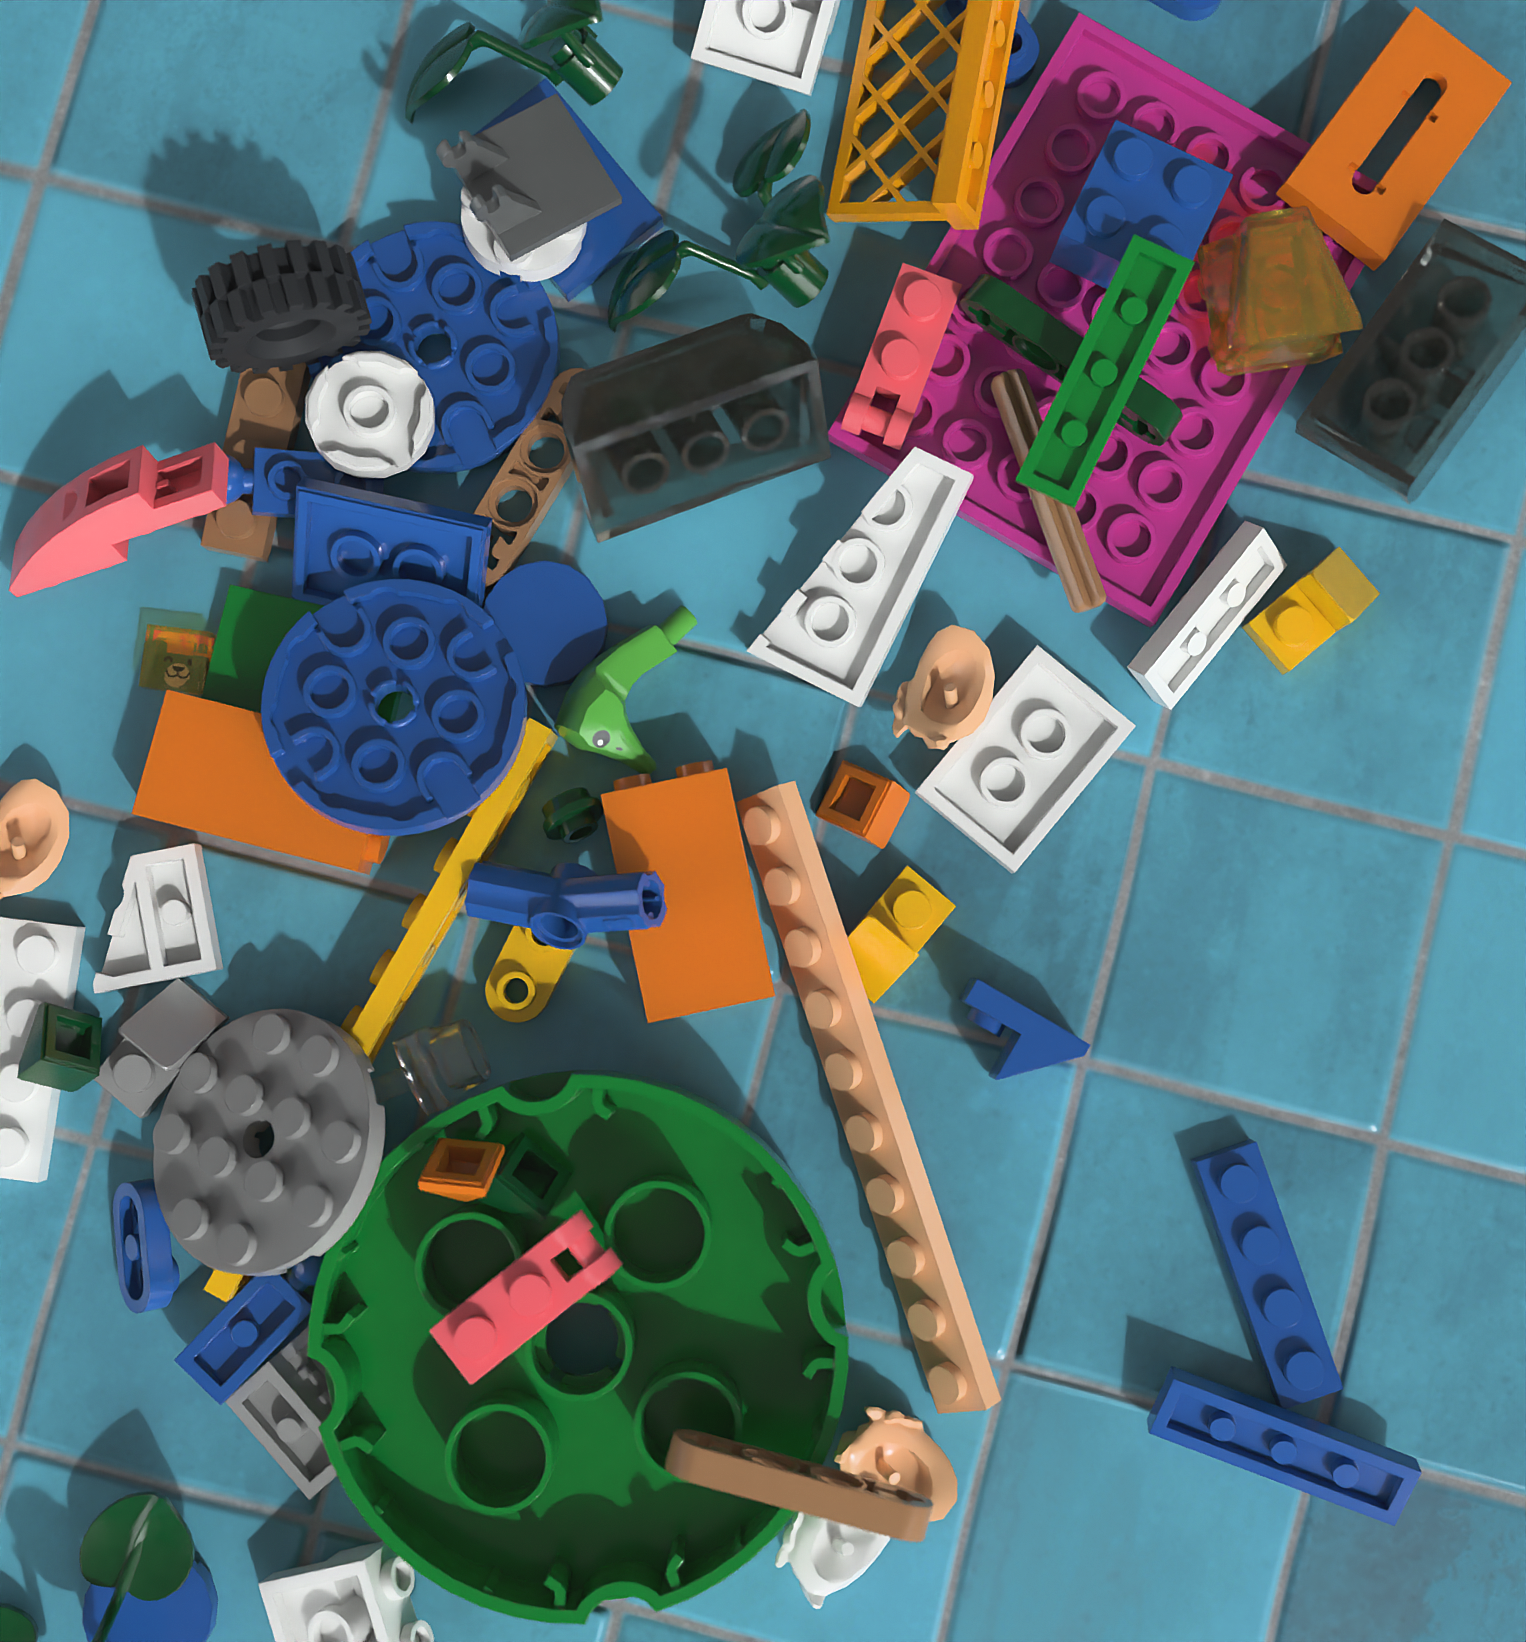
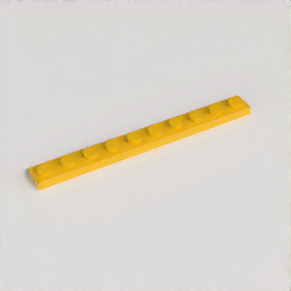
M530 717L526 723L525 735L520 751L510 771L497 789L482 804L467 814L472 819L460 840L451 837L442 848L433 867V870L440 875L428 896L419 893L412 901L401 923L402 927L408 929L396 952L387 949L383 953L371 973L369 982L376 986L364 1008L359 1005H355L340 1027L362 1047L371 1064L374 1063L465 903L468 878L475 863H482L483 860L488 861L558 739V736L551 729ZM211 1268L214 1272L204 1290L224 1302H228L249 1283L252 1276L227 1273Z

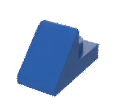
M970 978L958 999L972 1007L966 1019L999 1038L1005 1027L1013 1031L989 1072L988 1076L995 1080L1083 1057L1090 1047L1089 1043L977 978Z

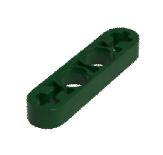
M980 274L960 301L961 308L965 314L982 329L1062 384L1084 338L1005 282L989 274ZM1139 377L1116 423L1141 440L1152 445L1161 446L1165 444L1180 423L1183 414L1170 398Z

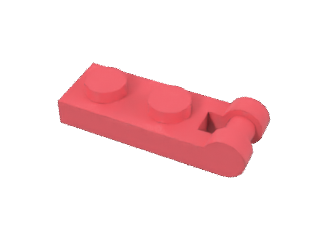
M902 263L857 386L846 410L841 429L859 435L861 430L884 438L883 445L901 451L959 297L962 284ZM875 394L897 401L898 404L894 413L871 406Z
M581 1209L444 1316L429 1330L470 1385L591 1289L606 1280L623 1264L611 1247L604 1250L589 1231L594 1225ZM566 1248L570 1250L583 1267L570 1278L554 1259L555 1256Z

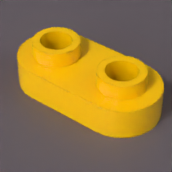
M514 925L486 982L485 995L491 1010L501 1019L515 1023L525 1022L539 1016L548 1006L575 949L566 950L549 945H541L536 940L531 928ZM514 978L522 979L528 986V995L521 1003L511 1001L506 994L507 984Z

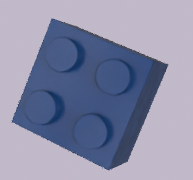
M1115 120L1059 236L1049 262L1108 289L1134 234L1193 261L1234 174Z

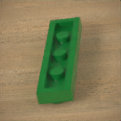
M1133 235L1015 482L1072 509L1075 508L1195 263L1194 261L1138 235Z

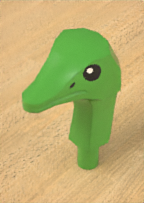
M680 605L658 627L656 625H648L589 662L565 693L554 724L560 736L577 749L598 753L619 761L640 774H651L657 768L655 761L642 747L629 723L625 700L631 686L641 675L677 652L674 645L698 624L694 615L686 607Z

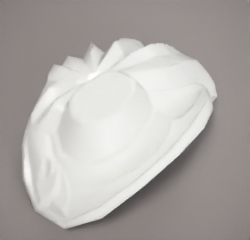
M796 1511L793 1514L791 1523L785 1526L783 1544L776 1555L775 1566L780 1568L786 1562H789L793 1573L800 1581L799 1585L813 1608L821 1609L827 1595L848 1586L868 1569L891 1537Z

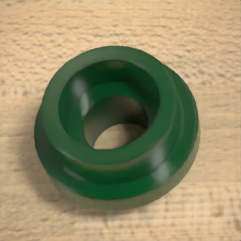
M584 787L566 790L550 799L543 806L542 813L546 820L542 827L547 838L551 840L563 839L564 843L567 844L581 841L598 829L597 821L604 814L603 805L600 799L591 797L588 790Z

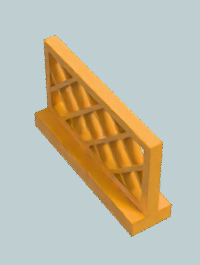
M867 0L826 215L833 222L948 221L955 230H978L1020 0H968L966 9L946 28L934 15V12L947 0H913L916 6L889 31L882 24L887 0ZM928 18L939 34L910 59L899 44ZM951 46L957 53L955 69L936 87H933L922 72ZM895 50L905 65L877 90L871 83L873 70L887 55ZM917 77L929 93L900 119L888 103ZM947 98H949V104L945 102ZM940 106L946 113L944 129L923 148L911 131ZM883 109L895 124L866 149L860 142L863 126ZM906 137L918 153L892 177L888 178L877 162ZM939 156L938 163L936 165L934 160ZM929 166L935 174L931 201H906L900 191ZM872 168L883 182V185L864 202H849L852 185ZM893 197L897 200L889 202Z

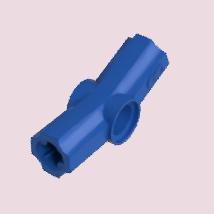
M484 860L482 863L476 862L468 878V889L465 899L467 916L531 928L532 933L542 942L549 946L566 950L580 948L585 943L588 933L660 927L667 911L664 900L665 885L656 871L598 875L586 866L567 862L555 865L550 873Z

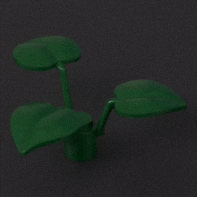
M547 0V3L526 23L517 42L523 50L531 49L558 37L548 52V55L554 60L552 66L484 31H475V26L470 21L458 26L443 37L421 62L409 88L405 118L413 124L416 109L445 88L460 72L471 52L481 47H488L546 76L556 87L565 81L589 106L599 103L613 90L623 74V68L596 41V33L588 26L603 21L600 0Z
M805 108L797 112L790 119L768 130L748 149L738 163L733 177L732 187L741 198L748 197L757 191L758 198L765 209L762 217L756 220L755 225L741 239L735 254L736 261L690 241L684 240L679 242V235L673 229L654 236L634 252L622 268L614 284L608 308V324L610 329L616 332L617 325L620 322L638 315L655 303L668 290L680 269L681 259L688 256L699 258L750 280L760 290H763L770 284L795 308L805 306L820 293L828 279L829 272L808 250L830 243L824 216V187L816 176L806 175L791 182L772 197L773 182L783 179L795 168L806 148L811 128V117Z
M155 1491L137 1492L124 1496L104 1509L87 1530L80 1547L79 1561L82 1575L93 1585L115 1588L92 1642H106L127 1592L140 1600L157 1601L177 1591L186 1581L193 1566L195 1556L194 1542L187 1524L167 1496ZM0 1603V1642H37L38 1627L34 1619L22 1609L10 1604Z

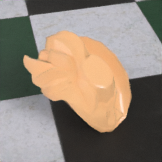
M952 624L938 631L928 643L920 658L913 679L902 682L897 690V700L892 706L895 715L892 730L896 738H899L905 730L909 729L915 737L923 738L928 749L945 750L951 742L972 734L985 720L992 702L995 673L990 650L975 631Z
M37 779L21 780L11 787L0 800V899L30 892L45 882L60 863L69 839V811L57 791Z
M864 1407V1411L869 1417V1423L862 1424L857 1430L847 1431L842 1435L839 1445L833 1454L834 1462L840 1464L841 1471L900 1486L927 1497L934 1504L929 1522L944 1519L957 1501V1478L952 1464L943 1450L925 1433L921 1420L909 1415L905 1416L896 1409L887 1412L878 1407Z

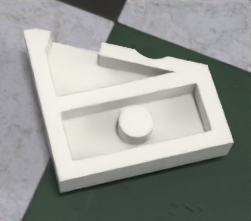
M193 843L130 856L122 883L124 897L121 904L114 910L108 935H112L102 972H96L93 981L94 994L223 969L201 845Z

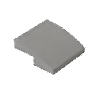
M308 1326L238 1388L225 1402L310 1500L332 1481L337 1474L330 1463L318 1426L329 1416L332 1406L325 1378V1367L319 1361L307 1356Z

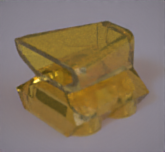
M1294 207L1252 214L1242 221L1233 235L1203 245L1197 250L1201 271L1198 276V289L1201 297L1206 301L1211 330L1208 338V349L1212 359L1216 362L1217 371L1220 373L1235 376L1319 363L1343 353L1340 333L1363 329L1361 314L1323 238L1322 230L1318 228L1308 207Z

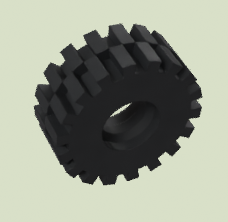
M289 240L285 242L284 247L273 248L271 243L257 246L258 252L250 255L243 251L237 252L229 256L231 263L216 262L208 267L209 275H199L195 280L196 287L192 288V297L211 361H215L216 366L222 369L230 366L231 372L243 373L247 369L252 368L253 374H264L270 368L276 367L279 368V372L293 370V365L305 362L306 366L318 363V358L325 355L333 358L343 353L342 346L354 347L361 341L359 335H367L370 331L369 324L372 323L354 257L350 252L345 253L344 247L337 244L327 248L326 241L313 240L308 246H302L300 240Z

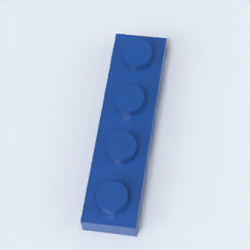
M1248 1139L1190 1159L1276 1405L1287 1409L1342 1390L1343 1386L1257 1141Z
M1171 1366L1147 1418L1149 1434L1392 1526L1396 1525L1422 1473L1415 1457Z

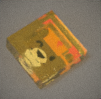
M147 624L139 687L164 692L168 689L183 694L202 696L216 635L208 631Z

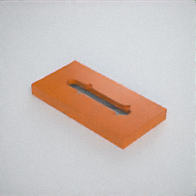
M1415 6L1398 26L1275 194L1366 266L1375 271L1391 254L1512 82ZM1426 78L1435 80L1441 88V94L1436 103L1370 194L1365 195L1357 192L1352 185L1355 171L1361 166L1422 80Z

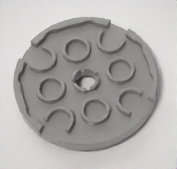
M290 1009L262 1010L240 1017L222 1027L184 1061L180 1073L168 1093L160 1119L153 1130V1171L156 1195L165 1222L180 1245L195 1259L211 1268L227 1273L260 1277L287 1273V1268L296 1265L311 1255L321 1256L353 1224L364 1207L378 1174L385 1139L384 1106L376 1104L374 1088L369 1073L375 1070L362 1047L351 1035L330 1021L301 1011ZM272 1125L275 1132L274 1144L269 1153L262 1157L259 1149L260 1139L256 1138L255 1134L256 1132H264L267 1127Z

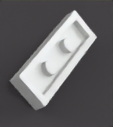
M1248 521L1243 522L1127 666L1154 702L1170 710L1175 706L1286 568L1285 560L1263 527Z

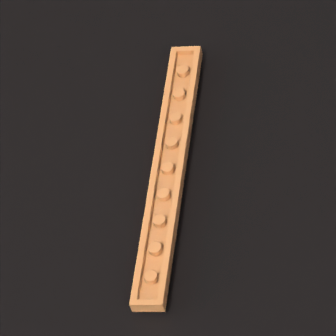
M791 781L776 785L735 803L937 1413L987 1410L1001 1401V1397L796 782Z

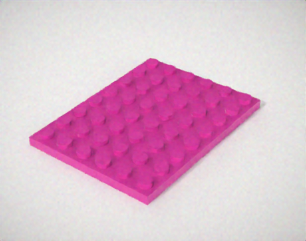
M1079 12L991 159L978 230H955L951 226L925 269L927 272L962 284V288L901 451L883 445L884 438L864 430H861L860 434L856 435L841 429L855 388L829 429L826 440L888 476L893 474L914 447L972 473L974 479L956 515L1058 574L1028 489L1015 482L1020 467L994 399L991 382L994 377L1003 372L1018 368L1022 369L1026 374L1043 421L1061 383L973 322L961 308L960 301L980 274H989L1005 282L1083 338L1085 337L1107 289L1049 262L1115 120L1234 174L1193 259L1195 263L1139 375L1140 378L1165 394L1180 408L1183 414L1182 420L1165 444L1161 446L1152 445L1141 440L1116 423L1075 506V511L1106 593L1105 602L1151 628L1157 623L1365 264L1275 194L1311 146L1310 143ZM1357 170L1352 178L1354 189L1360 194L1365 195L1370 194L1378 183ZM875 394L871 406L894 413L898 402Z

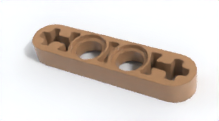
M570 368L560 373L554 379L542 408L529 426L521 433L473 513L493 518L492 524L500 532L515 537L510 545L503 538L499 537L492 548L491 554L498 564L493 570L487 568L485 590L493 589L500 578L514 570L605 417L608 408L607 395L600 378L592 371L583 368ZM583 387L589 388L588 395L593 405L590 409L579 406L569 420L571 429L578 433L575 437H571L562 426L550 422L548 419L553 415L562 424L569 412V404L564 395L568 391L578 394ZM552 437L558 439L564 446L562 460L552 468L542 469L536 467L530 461L532 445L541 438ZM512 490L526 492L532 498L530 514L519 522L506 521L498 514L500 499L505 493Z
M682 1429L676 1430L673 1433L665 1462V1469L669 1473L698 1485L908 1542L924 1541L934 1505L927 1497L900 1486L693 1430Z

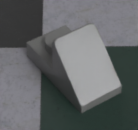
M177 978L121 1025L118 1032L125 1038L101 1065L99 1076L93 1080L139 1118L148 1117L170 1091L184 1061L194 1054L209 1037L221 1029L230 1017L183 978Z

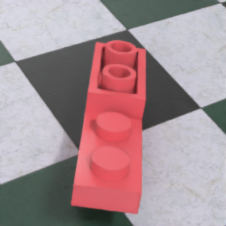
M215 442L161 461H157L141 445L113 456L86 470L54 493L26 523L15 542L9 591L14 596L20 597L125 562L128 556L129 539L149 534L169 525L226 507L229 458Z

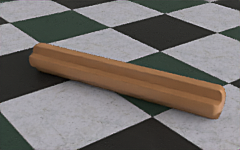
M1018 368L1003 372L994 377L991 382V390L1021 469L1043 420L1026 374L1022 369ZM1027 487L1071 610L1075 613H1080L1099 607L1106 601V593L1075 508L1072 509Z

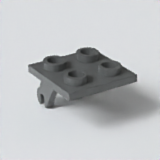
M557 93L474 136L467 130H461L458 133L459 143L453 147L444 139L436 148V154L442 164L447 168L454 169L472 198L469 207L474 216L480 222L486 221L510 262L622 204V196Z

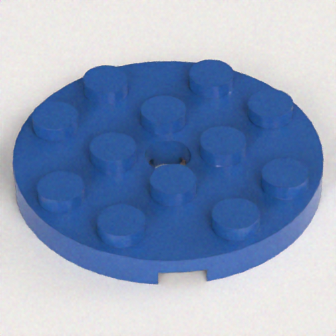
M437 221L403 225L405 230L387 235L371 244L369 240H366L350 252L354 257L371 316L370 331L367 335H359L361 341L354 347L342 346V354L333 358L327 355L319 357L318 363L308 365L309 372L314 381L316 375L327 365L330 369L335 363L343 361L342 356L356 351H383L407 361L418 372V376L425 382L433 398L435 432L425 454L405 471L421 474H448L470 470L484 465L512 449L521 433L529 426L542 408L560 368L561 348L557 320L541 282L520 281V275H509L500 271L499 276L485 269L474 258L467 247L461 224ZM432 334H441L451 340V355H447L439 362H429L428 364L419 358L418 349L424 338Z
M387 579L359 584L343 590L344 596L328 603L313 615L308 611L286 634L270 662L264 681L261 701L262 728L270 755L274 759L283 778L309 807L328 820L348 829L366 834L403 836L423 833L450 824L474 810L497 789L510 771L520 751L527 723L528 701L526 685L516 653L487 612L470 599L443 586L418 580ZM393 692L409 694L413 698L414 710H411L406 717L393 721L390 724L379 716L378 708L381 700L386 695Z

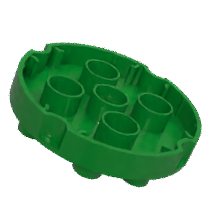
M569 1070L542 1073L512 1080L483 1091L434 1117L409 1135L382 1160L373 1188L364 1207L345 1234L325 1252L315 1284L310 1311L307 1356L319 1361L325 1367V1378L332 1410L329 1416L318 1426L330 1463L346 1494L366 1523L395 1554L419 1574L441 1588L480 1607L515 1618L554 1624L586 1625L590 1613L605 1600L636 1597L648 1603L655 1612L690 1600L728 1578L751 1561L776 1537L796 1511L698 1485L672 1475L665 1469V1462L673 1433L676 1430L682 1429L698 1431L823 1465L832 1445L842 1412L848 1376L849 1336L837 1264L822 1221L806 1191L791 1170L761 1137L738 1118L716 1104L679 1086L647 1076L618 1071ZM523 1132L572 1173L546 1219L541 1223L492 1207L476 1199L465 1202L419 1190L418 1180L439 1138L504 1144L505 1147ZM581 1209L594 1225L589 1230L604 1250L611 1247L623 1264L611 1276L591 1289L575 1303H589L596 1306L599 1303L610 1311L608 1315L612 1318L618 1334V1346L615 1356L621 1360L613 1368L606 1365L601 1370L591 1374L565 1373L555 1366V1362L549 1354L546 1344V1332L549 1325L547 1324L470 1385L429 1330L444 1316ZM568 1248L554 1257L569 1278L583 1268Z

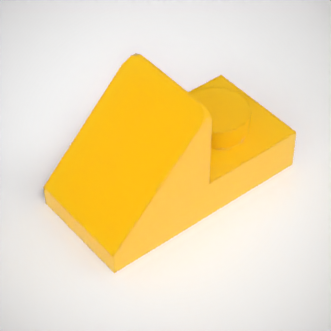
M1339 546L1245 624L1242 629L1283 675L1292 670L1335 632L1357 619L1380 593Z
M908 865L904 867L847 936L867 998L872 1003H875L919 956V950L956 907V905Z

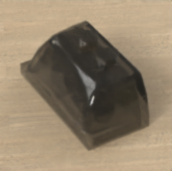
M1444 218L1296 422L1295 433L1356 467L1371 481L1407 504L1417 500L1526 348V261Z
M753 313L733 317L578 372L570 378L561 401L565 438L588 522L598 543L831 458L817 356L808 343L782 323Z

